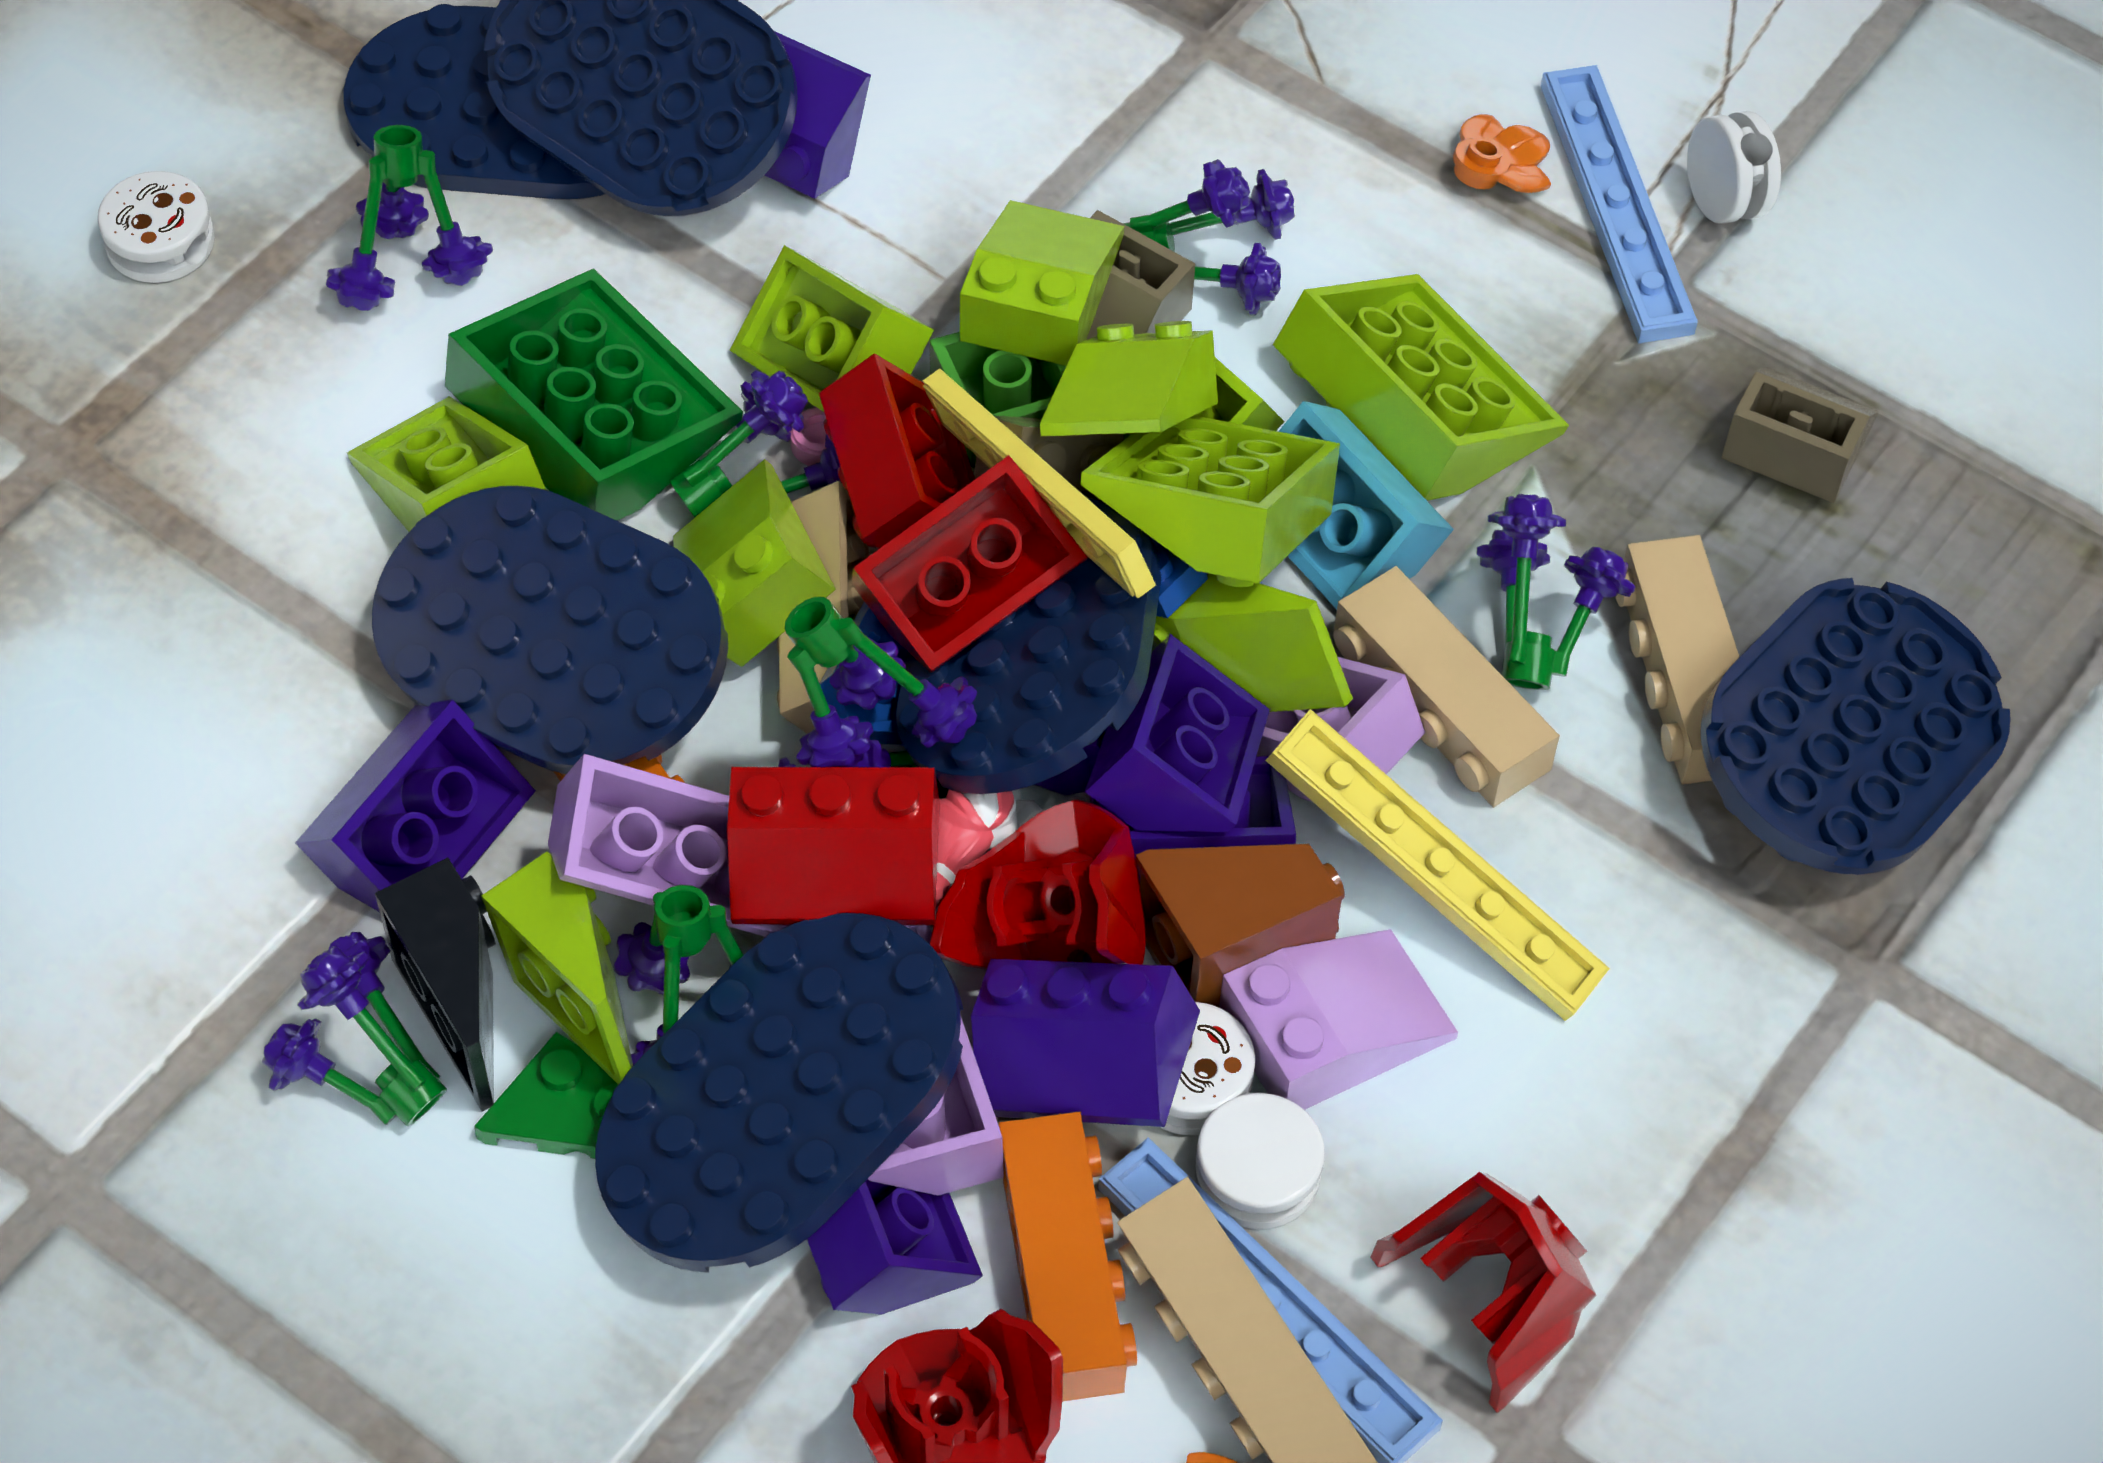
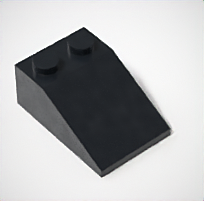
M447 857L376 892L375 896L392 961L480 1110L483 1112L494 1104L493 971L488 948L496 945V942L483 916L487 910L481 897L483 893L471 875L461 879Z

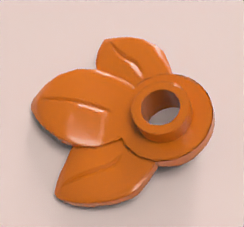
M1488 114L1475 115L1466 120L1461 126L1459 132L1461 141L1454 150L1453 161L1455 163L1454 173L1462 183L1476 189H1490L1499 182L1514 191L1522 193L1540 192L1550 188L1551 182L1549 178L1537 167L1550 150V142L1545 135L1531 127L1513 125L1505 129L1494 116Z

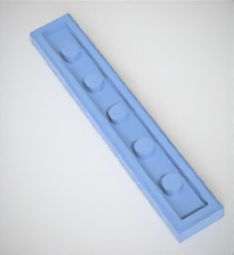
M1597 65L1543 73L1540 87L1638 344L1694 335L1698 321Z
M1148 1137L1099 1178L1098 1190L1127 1216L1188 1175ZM1189 1177L1378 1463H1405L1440 1431L1443 1420Z

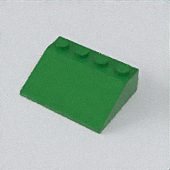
M594 268L448 334L444 386L463 405L526 443L543 484L550 492L566 497L617 521L641 510L671 483L669 481L671 478L693 464L742 420L743 411Z

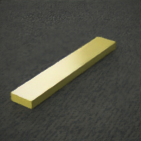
M939 368L922 380L924 383L923 388L942 425L989 468L1010 455L1083 552L1132 597L1140 598L1156 586L1136 541L952 378Z
M1311 709L1265 760L1564 1021L1577 1012L1610 969Z

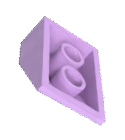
M1338 657L1353 700L1346 707L1311 710L1387 774L1425 734L1406 675ZM1310 709L1269 712L1257 756H1270ZM1287 780L1289 791L1301 799L1311 801Z
M1391 929L1281 948L1223 975L1219 1008L1234 1016L1248 1032L1255 1051L1254 1072L1268 1094L1284 1097L1296 1103L1304 1110L1457 1039L1458 1036L1457 1029Z

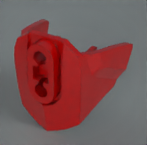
M1072 800L1055 805L1038 813L986 854L958 870L953 885L938 906L930 945L941 959L986 970L990 959L1082 962L1085 952L1090 955L1092 963L1143 965L1146 946L1145 920L1138 869L1129 827L1109 811L1081 800Z
M1478 1172L1403 1228L1377 1240L1370 1258L1377 1267H1383L1448 1234L1420 1258L1444 1282L1472 1257L1501 1253L1507 1256L1511 1264L1502 1294L1471 1319L1483 1335L1494 1344L1487 1356V1365L1492 1381L1489 1404L1496 1413H1499L1574 1337L1581 1311L1597 1295L1579 1261V1258L1588 1251L1542 1197L1538 1195L1532 1201H1529L1489 1174Z
M1003 1309L989 1314L978 1326L971 1330L965 1327L963 1329H938L916 1333L896 1340L881 1351L867 1366L857 1383L851 1385L855 1395L853 1418L874 1463H1045L1047 1449L1060 1430L1063 1400V1356L1059 1347L1034 1322L1009 1315ZM946 1422V1423H952L953 1425L944 1426V1425H940V1424Z

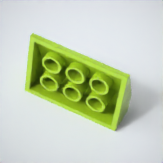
M1419 274L1304 289L1273 343V346L1287 359L1291 370L1299 377L1307 380L1326 400L1328 407L1340 409L1427 501L1464 493L1560 437L1569 427V424Z
M1194 415L1162 432L1132 433L1082 471L1080 485L1196 571L1217 575V581L1228 586L1249 587L1255 583L1259 584L1331 515L1340 443Z

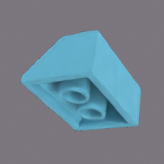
M1303 401L1278 431L1340 443L1332 513L1288 555L1290 560L1336 610L1338 601L1395 566L1409 579L1415 576L1454 530L1340 409Z

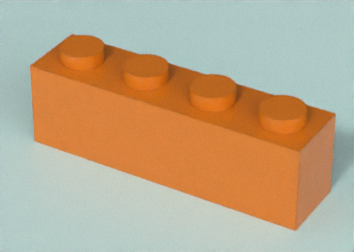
M1080 1112L999 1122V1128L1003 1137L1004 1177L1002 1179L1026 1320L1034 1322L1059 1347L1062 1353V1402L1124 1393L1126 1370L1129 1366L1137 1365V1349L1132 1324H1120L1116 1302L1125 1301V1285L1120 1260L1108 1261L1104 1239L1113 1238L1114 1232L1108 1197L1096 1198L1092 1178L1102 1176L1101 1155L1097 1136L1085 1137Z

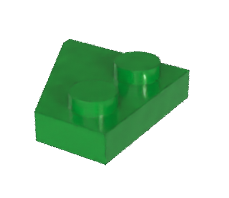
M555 1032L475 1124L476 1137L479 1141L488 1145L497 1146L499 1139L536 1143L540 1152L562 1155L571 1152H582L595 1159L597 1136L602 1117L618 1084L577 1044Z

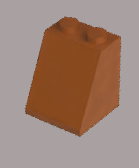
M1310 844L1150 849L1136 854L1135 860L1145 920V947L1156 965L1174 967L1195 1002L1219 1007L1224 974L1281 948L1335 939L1336 933L1339 932L1338 920L1341 902L1345 897L1344 887L1335 868L1329 863L1322 864Z

